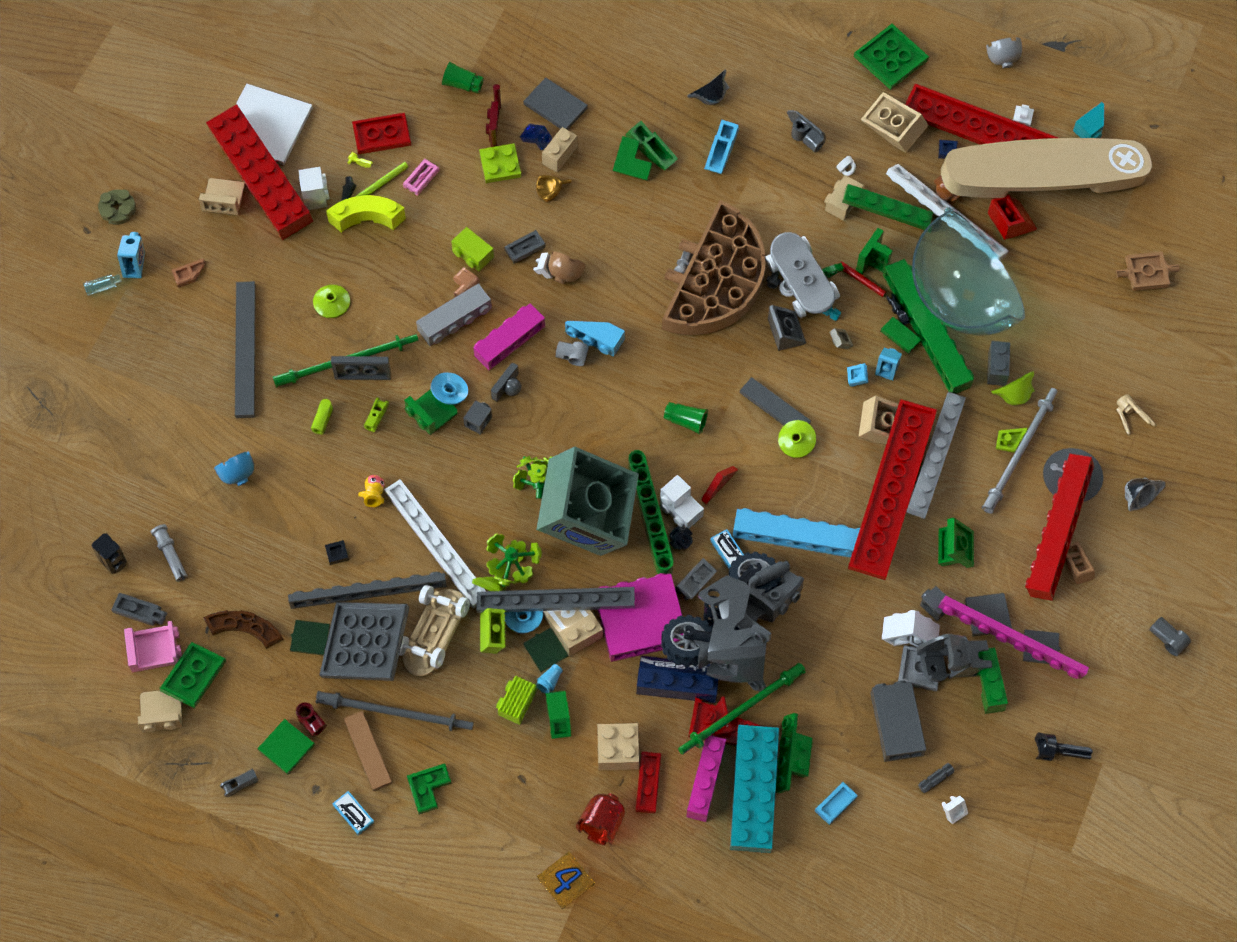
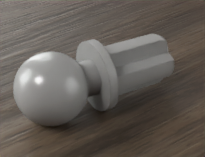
M683 251L681 258L677 261L678 266L674 268V271L684 274L693 254Z

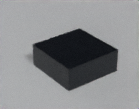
M344 540L325 545L330 565L349 560Z

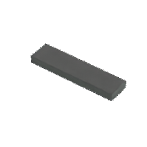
M752 377L740 389V394L782 425L794 420H802L811 424L810 419Z

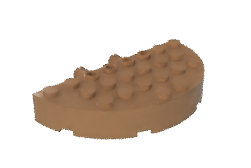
M719 200L700 242L696 244L683 238L679 245V250L693 254L685 273L683 274L668 268V272L665 274L664 279L675 282L679 286L663 317L662 330L684 335H701L719 331L742 318L751 309L760 294L765 273V250L761 237L752 222L740 214L738 209Z

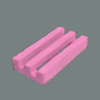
M424 159L403 183V187L405 189L408 188L410 192H415V195L418 196L440 171L439 167ZM426 165H428L426 170L420 174V172L426 167ZM420 174L418 179L411 185L413 180Z

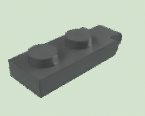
M122 593L118 594L111 609L115 614L154 626L155 623L163 625L167 616L166 612L161 611L160 606Z

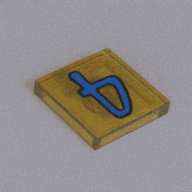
M567 852L537 876V879L562 910L595 885V882L570 852Z

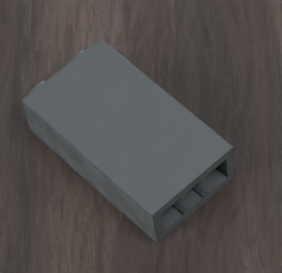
M897 681L893 685L882 683L872 687L870 695L884 762L924 756L926 746L912 682Z

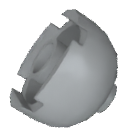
M1016 37V41H1012L1011 38H1005L991 42V47L988 44L986 45L990 61L996 65H1002L1003 68L1012 67L1013 63L1018 61L1022 54V42L1019 37Z

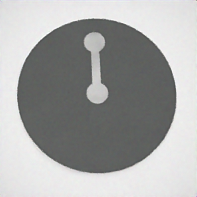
M1075 448L1062 449L1052 454L1044 465L1043 478L1047 488L1053 495L1058 491V479L1063 475V464L1068 459L1069 453L1092 457L1095 466L1084 502L1093 498L1100 491L1103 484V471L1098 461L1091 454Z

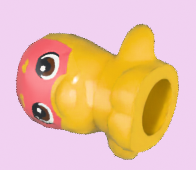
M370 475L366 478V491L358 493L360 497L364 498L365 506L374 508L384 504V498L381 496L384 489V480L377 475Z

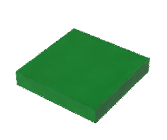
M284 719L257 749L288 775L315 746V743Z

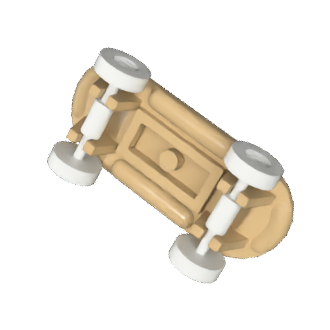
M425 585L422 588L419 602L426 605L410 639L403 636L399 654L400 656L403 655L404 665L411 674L426 676L442 665L445 651L461 619L466 616L470 607V600L457 590L444 589L434 593L432 586Z

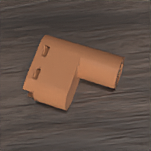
M463 267L453 277V280L460 285L453 294L457 297L480 282L479 278Z

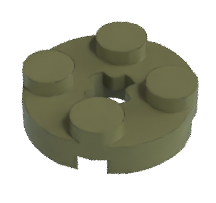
M117 189L101 194L98 210L103 219L107 220L110 224L119 225L130 220L129 217L132 214L134 215L136 211V204L129 191ZM116 204L122 205L118 210H115L113 207Z

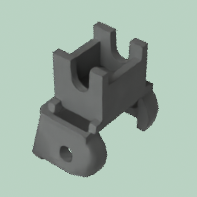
M944 634L923 643L917 648V655H920L923 674L926 680L930 682H941L947 677L948 679H953L954 677H976L977 672L992 668L991 660H981L978 657V652L989 650L987 640L968 641L966 636ZM943 656H948V669L951 670V674L946 672ZM931 666L935 668V672L931 670Z

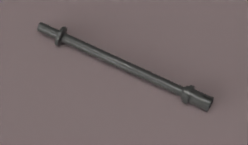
M318 691L316 695V704L333 706L335 709L346 706L449 726V731H453L454 727L473 730L474 722L456 719V714L454 713L451 715V718L347 699L337 692L331 694Z

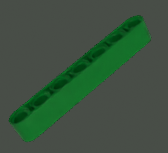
M634 450L629 454L628 468L638 473V477L646 478L643 481H637L635 494L657 574H672L673 557L646 456L642 451ZM634 460H640L641 463L636 464V463H633V461H634ZM649 494L650 497L644 498L642 495ZM653 511L655 514L648 515L646 512ZM657 528V529H659L660 531L657 532V533H654V532L651 531V529ZM661 545L664 549L657 550L655 547ZM667 563L669 567L663 568L660 564Z

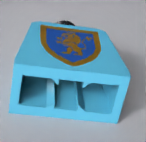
M131 232L130 236L124 235L121 239L117 257L123 278L142 277L145 251L141 235L138 232Z

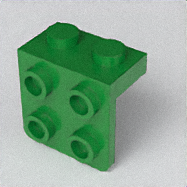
M431 389L416 401L411 396L404 400L406 413L417 421L418 426L429 435H432L458 414L457 408L454 405L445 404L437 400L432 394Z

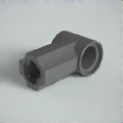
M1160 617L1149 629L1164 643L1166 650L1174 656H1178L1191 643V639L1185 632L1177 631L1163 617Z

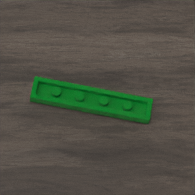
M847 184L842 203L925 231L929 230L933 216L931 211L851 184Z

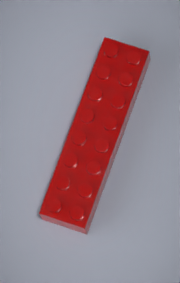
M237 104L206 122L211 134L282 240L314 222L309 210Z

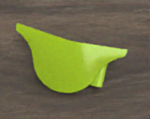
M1034 371L991 391L992 394L999 395L1010 405L1026 403L1030 399L1031 394L1035 392L1032 386Z

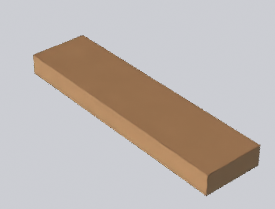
M363 711L344 718L372 790L376 791L392 784Z

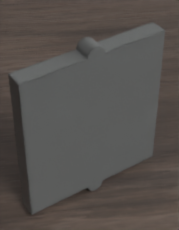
M1024 630L1025 636L1057 652L1060 651L1059 633ZM1026 651L1023 652V661L1050 664L1044 660L1034 659L1031 656L1032 654Z

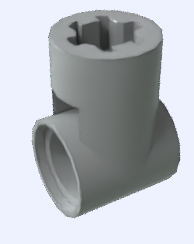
M559 341L555 357L568 360L570 364L575 366H583L589 347L582 342L570 344Z

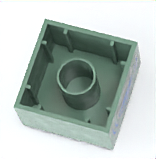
M577 447L570 448L550 458L536 530L599 556L626 546L639 474Z

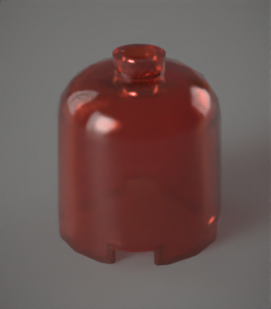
M611 793L597 794L589 800L576 823V829L579 833L583 831L589 835L587 839L596 844L605 846L608 842L611 845L623 822L625 808L616 795Z

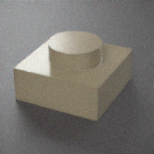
M834 328L829 332L832 342L837 348L849 349L853 346L846 330Z

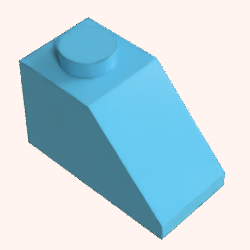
M884 347L878 359L875 375L893 381L902 353L895 349Z

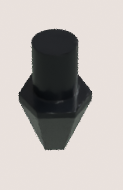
M351 176L345 177L346 184L343 186L341 201L351 198L356 188V184Z

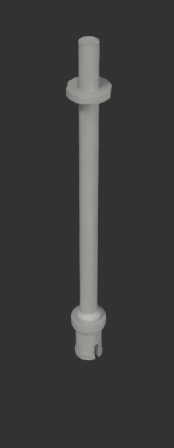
M1055 388L1050 389L1045 400L1040 399L1038 401L1039 411L998 484L988 492L989 496L984 505H982V509L985 512L992 514L997 503L1004 497L1002 490L1046 412H1051L1054 408L1051 403L1058 392Z

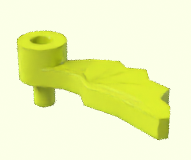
M353 152L349 155V161L347 162L349 165L352 162H356L365 168H370L373 164L372 161L359 159L357 154Z

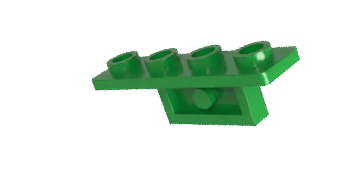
M797 713L784 716L782 721L775 793L778 794L790 790L792 774L803 778L809 776L813 738L796 733Z

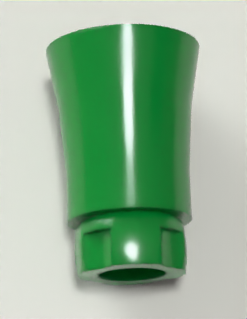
M449 62L443 75L442 85L478 94L482 88L484 78Z
M669 402L665 408L663 418L700 435L706 425L708 409Z

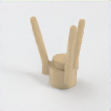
M1129 394L1122 396L1117 401L1119 407L1116 411L1121 417L1127 434H1130V430L1124 416L1125 412L1130 414L1135 410L1148 424L1156 426L1155 422L1135 403Z

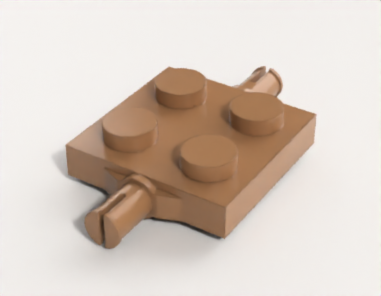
M1163 252L1126 255L1127 269L1116 270V277H1128L1132 291L1168 288L1170 285L1169 272H1179L1180 267L1179 264L1168 265L1164 260Z

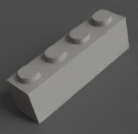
M478 283L417 320V330L429 346L434 343L437 344L447 335L456 333L460 327L472 323L478 316L487 314L492 308L491 299Z

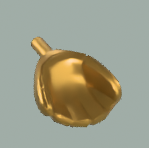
M540 175L536 182L537 194L545 202H549L559 194L562 185L569 184L572 181L571 179L560 180V178L551 175Z

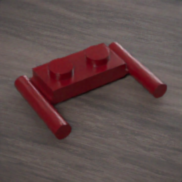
M498 84L493 86L494 101H491V108L487 109V119H490V122L486 124V134L489 135L491 147L498 146L499 110L502 107L500 85Z

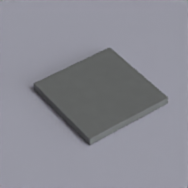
M336 602L319 676L335 679L394 681L409 606L407 604Z

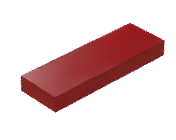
M641 751L636 812L656 814L661 753Z

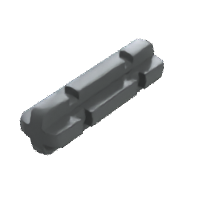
M947 763L941 769L928 776L926 780L921 781L918 787L923 793H926L931 787H935L946 779V776L952 775L955 770L950 763Z

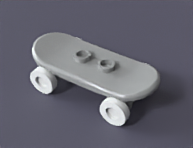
M784 232L774 238L770 247V254L765 256V261L772 273L779 270L795 296L796 300L792 302V305L797 315L803 318L806 316L805 311L819 314L829 310L835 300L840 298V294L832 281L829 282L814 258L811 245L806 237H800L792 232Z

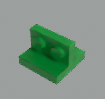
M880 228L876 229L858 256L856 271L862 275L868 266L884 273L885 266L890 265L893 250L887 245L881 244L884 231Z
M956 518L947 519V527L939 528L938 564L943 567L960 563L966 568L974 567V531Z

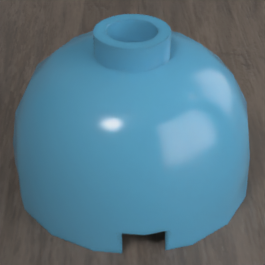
M248 451L228 459L225 464L223 462L218 464L214 469L224 483L230 485L237 483L238 486L247 483V478L252 475L254 462Z

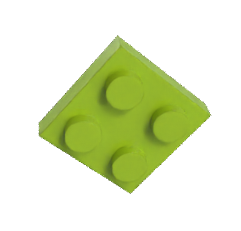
M515 143L479 149L486 183L521 178Z

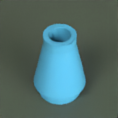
M553 664L550 669L537 679V688L543 693L554 691L560 674L563 672L562 668Z

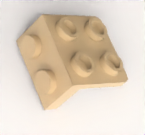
M160 691L141 693V716H138V725L142 732H154L163 729L173 730L182 727L181 701Z

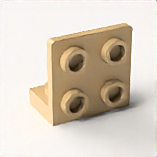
M209 178L206 193H200L199 197L202 211L238 215L245 183Z

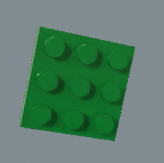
M890 24L854 52L853 56L890 90L929 59V56L893 24Z

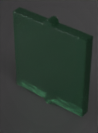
M296 620L294 631L291 634L290 652L324 656L330 624Z
M552 628L540 634L536 633L535 637L523 643L540 672L569 657Z

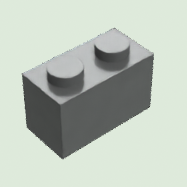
M991 341L988 350L987 384L1005 386L1009 378L1010 342Z

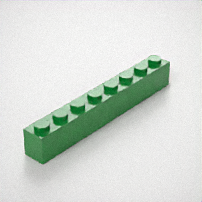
M905 259L885 266L883 277L897 298L898 303L903 306V311L908 316L916 335L921 338V344L948 392L957 394L971 388L974 375L970 369H967L963 355L958 353L955 341L950 339L947 327L939 320L937 310L931 306L929 296L923 292L920 280L915 278L912 266L907 264Z

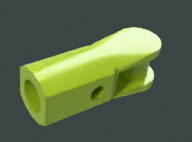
M376 398L364 424L366 430L376 431L388 408L389 401L384 402L380 398Z
M323 399L319 404L311 426L312 432L322 435L325 432L333 411L330 400Z

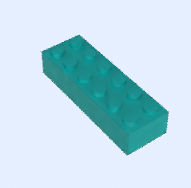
M738 725L730 850L771 853L779 728Z

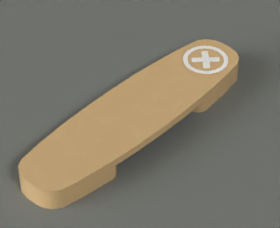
M1103 138L1032 139L953 149L945 158L941 168V176L946 189L957 196L1004 198L1009 191H1048L1089 187L1096 193H1103L1140 186L1146 180L1152 168V162L1147 149L1141 143L1132 140Z

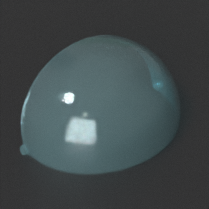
M946 208L944 214L936 218L924 230L914 251L912 274L919 297L927 309L939 321L953 330L964 334L988 336L1013 328L1025 319L1024 305L1013 280L998 256L980 233L960 214L951 208Z

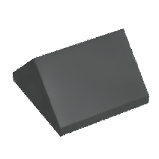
M775 305L769 306L768 322L778 351L806 344L796 312Z

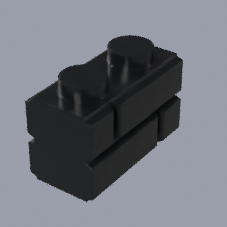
M103 533L92 543L91 546L98 560L112 574L121 571L125 567L127 560L120 546L107 533Z

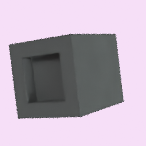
M475 400L463 418L464 426L481 435L492 419V409L490 406Z
M937 586L932 590L927 589L921 596L920 606L938 621L945 615L938 606L946 595Z

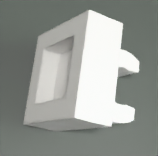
M1023 104L1022 107L1016 106L1013 121L1030 127L1034 109H1030L1029 106Z
M542 253L541 257L536 259L538 267L533 268V270L537 274H542L546 279L553 278L548 269L550 255Z
M951 796V802L948 804L942 802L947 820L951 824H954L968 814L965 800L961 796L957 798Z

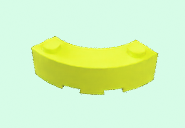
M373 195L345 199L326 211L328 222L341 233L347 228L366 220H372L374 223L385 225L394 230L406 219L405 209L399 203L388 198Z

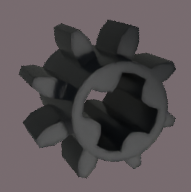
M678 526L670 532L669 537L671 541L669 544L674 549L685 550L693 542L691 537L693 533L688 527Z

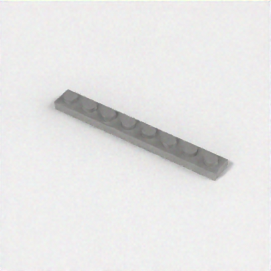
M951 392L947 393L907 509L909 514L924 519L926 517L966 397Z

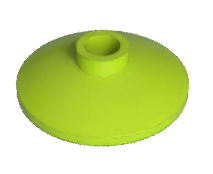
M326 285L315 293L313 298L314 309L325 318H337L348 310L350 296L341 286Z
M790 421L780 430L778 436L779 446L790 457H804L814 449L816 433L813 427L805 421ZM794 435L800 436L798 441L793 440Z

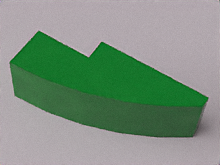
M642 121L638 122L625 135L628 138L639 140L638 150L664 171L678 160L656 132L652 133Z

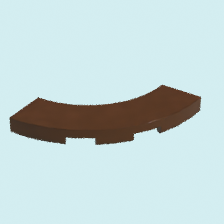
M225 610L203 617L213 636L226 631H241L257 638L266 649L284 640L273 624L248 611Z

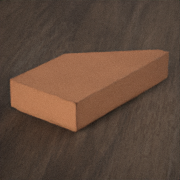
M204 258L171 270L178 288L196 282L205 265Z

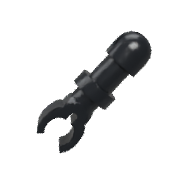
M891 293L892 299L887 295L886 299L889 305L892 306L893 313L897 314L900 322L903 325L910 323L908 316L903 311V306L897 302L895 295Z

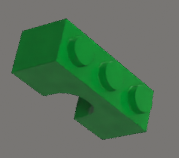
M995 647L988 648V651L978 652V657L981 660H991L992 668L983 669L977 672L976 676H980L981 699L985 714L1003 712L1008 705Z

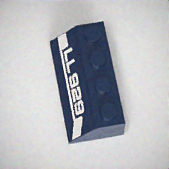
M641 656L636 694L695 701L696 697L701 699L702 702L716 703L718 679L706 675L707 668L711 664L698 669V666L690 665V667H684L682 664L680 666L676 665L674 661H669L666 658Z

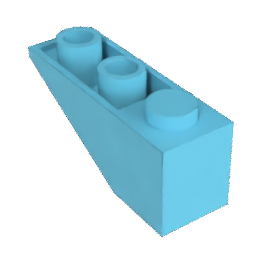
M565 322V332L569 336L582 340L588 346L598 348L605 355L609 354L614 357L625 340V331L608 322Z

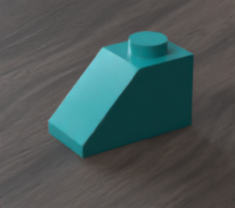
M1101 102L1078 119L1073 132L1080 138H1101L1104 127V103Z

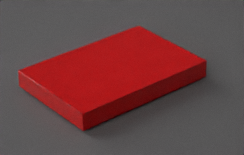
M405 112L352 121L358 155L411 146Z

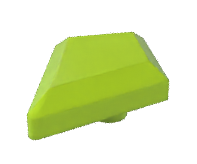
M1027 428L999 430L996 449L1015 453L1027 432Z
M478 577L472 580V584L485 588L488 591H505L507 586L503 587L501 584H498L499 580L494 579V577Z

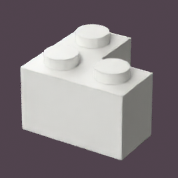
M320 167L299 170L301 192L306 208L311 210L327 207L326 200H329L325 173H321Z
M677 475L661 489L660 508L665 514H670L678 526L690 528L703 517L704 508L690 496L691 487Z
M910 610L908 613H895L892 616L884 617L882 640L893 646L910 643L919 647L923 643L939 636L940 625L932 621L931 618L921 615L919 611Z

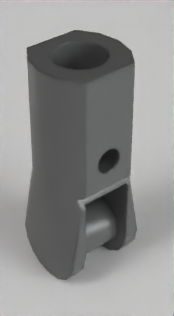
M252 768L237 777L221 783L220 787L224 789L225 797H230L259 780ZM237 782L238 786L232 788L231 785Z

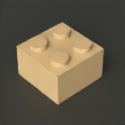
M638 723L597 724L598 770L639 769Z

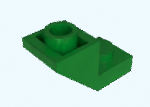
M566 691L545 693L551 739L571 737Z

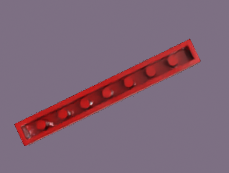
M1069 453L1068 459L1064 461V472L1062 477L1058 479V491L1054 493L1052 499L1053 507L1047 514L1048 522L1042 530L1041 544L1037 545V557L1031 564L1032 573L1030 578L1028 577L1026 580L1025 588L1028 590L1030 597L1053 601L1095 467L1092 457Z

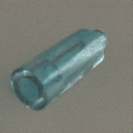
M112 274L85 282L83 285L88 296L116 287L115 283L121 282L120 275L112 276Z

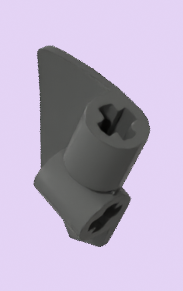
M788 110L787 114L793 123L792 138L796 141H803L813 152H818L825 143V133L798 111Z

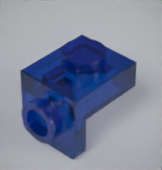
M528 124L520 136L523 142L536 143L539 149L543 151L552 140V136L543 125Z

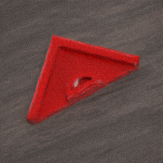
M731 466L718 472L701 498V501L708 504L734 476L738 469Z
M725 696L721 697L697 734L728 714ZM731 722L711 736L731 734Z

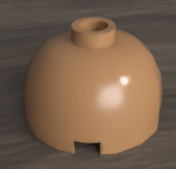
M555 251L552 252L548 263L549 272L555 277L554 281L564 285L565 282L577 281L583 274L586 264L577 259L573 260L570 256Z

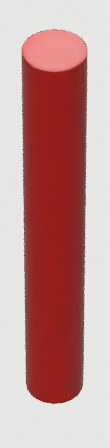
M840 262L844 267V272L881 297L886 295V290L844 262Z

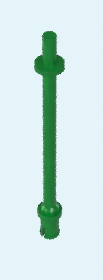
M417 334L399 339L398 335H395V341L347 356L369 357L397 347L400 351H403L402 346L419 341ZM331 361L299 371L289 369V372L272 377L277 388L289 383L295 384L299 378L330 369L332 365Z
M797 663L789 670L782 671L778 680L699 734L692 732L690 734L691 740L678 748L680 754H685L695 746L699 749L704 746L703 740L783 685H792L795 679L806 673L804 666L801 663Z

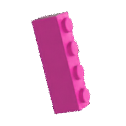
M531 303L526 307H521L517 314L512 318H507L503 325L498 329H493L485 339H481L473 347L474 356L488 370H491L545 327V317Z
M709 736L705 739L687 809V818L703 822L707 820L726 739Z

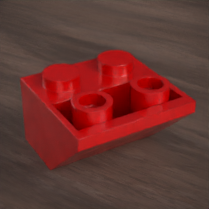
M1008 194L1004 198H994L991 200L988 215L1004 240L1037 230L1036 225L1019 200Z

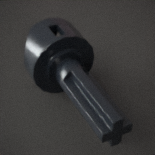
M1038 732L1034 740L1039 752L1036 757L1038 760L1052 761L1055 754L1088 760L1092 758L1093 750L1091 748L1057 743L1056 736L1053 734Z

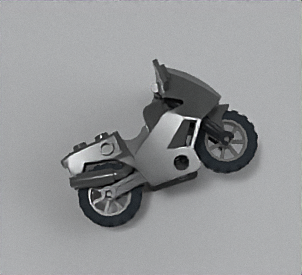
M747 552L743 556H737L736 560L732 561L731 567H729V576L726 575L699 592V599L704 601L703 621L697 616L696 618L692 617V615H687V617L678 616L677 619H671L669 624L664 626L661 639L663 654L667 655L669 661H674L679 666L682 664L684 667L693 665L701 669L711 663L707 668V676L730 682H748L753 690L762 691L766 688L763 680L766 645L771 640L772 633L760 626L757 620L760 618L773 623L780 614L784 615L792 602L796 603L800 599L804 578L790 572V565L787 561L775 563V559L769 558L765 553L758 554V552H753L749 554ZM716 591L720 596H709L708 593ZM676 638L680 641L674 643L673 640Z

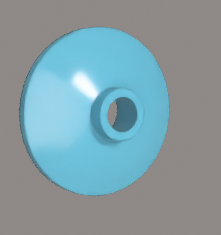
M446 372L438 374L433 378L431 391L440 402L454 405L466 399L468 386L460 376Z
M543 611L504 613L506 615L504 617L506 625L518 633H528L535 630L543 619ZM524 614L527 618L521 619L520 616Z

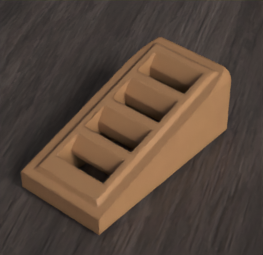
M1079 541L1070 544L1065 561L1075 583L1078 585L1093 580L1095 570ZM1077 550V553L1069 555L1070 552Z

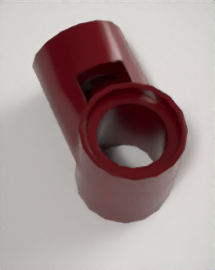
M303 702L297 706L296 715L298 721L304 725L313 737L325 730L327 724L316 713L310 703ZM305 710L311 712L307 717L300 716Z

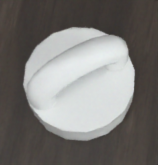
M847 156L836 168L843 175L850 176L855 172L856 164L851 156ZM851 165V170L847 172L845 169Z

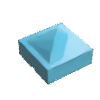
M865 363L847 367L848 384L850 387L868 383L867 365Z

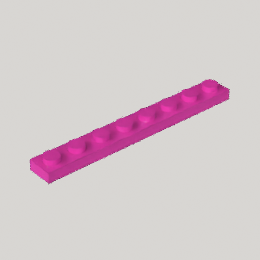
M945 596L938 606L945 614L954 615L960 618L961 622L968 625L972 624L978 627L979 631L986 634L990 633L996 636L997 640L1014 645V648L1018 651H1026L1032 654L1031 656L1036 660H1044L1050 663L1049 665L1054 669H1062L1068 672L1067 674L1072 678L1081 679L1087 674L1089 667L948 596Z

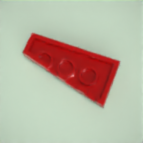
M695 697L689 738L692 732L698 733L709 714L715 708V705H709ZM737 717L731 721V734L715 737L726 739V744L736 746L738 725H760Z

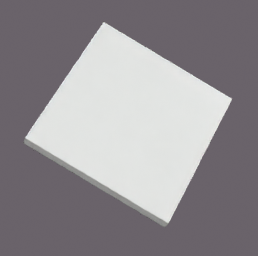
M246 84L236 104L276 163L285 165L313 107L311 104Z

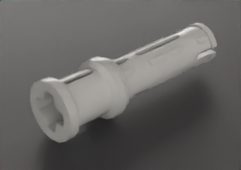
M167 525L156 526L151 530V534L157 540L158 549L163 551L175 576V580L177 582L181 581L180 578L185 580L188 575L173 547L174 540L170 538L167 532Z

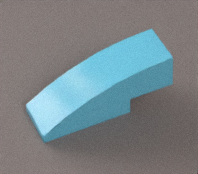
M721 120L704 168L705 170L718 174L723 173L739 131L738 124Z

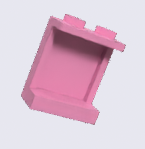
M168 621V626L134 632L132 628L124 629L128 666L132 672L175 665L179 661V657L182 656L181 647L177 645L176 641L179 638L178 627H174L172 621Z

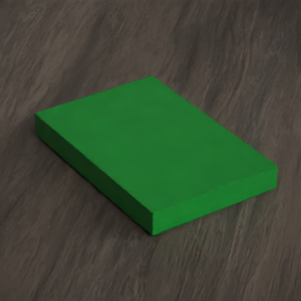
M191 642L161 685L160 692L195 708L226 663V658Z

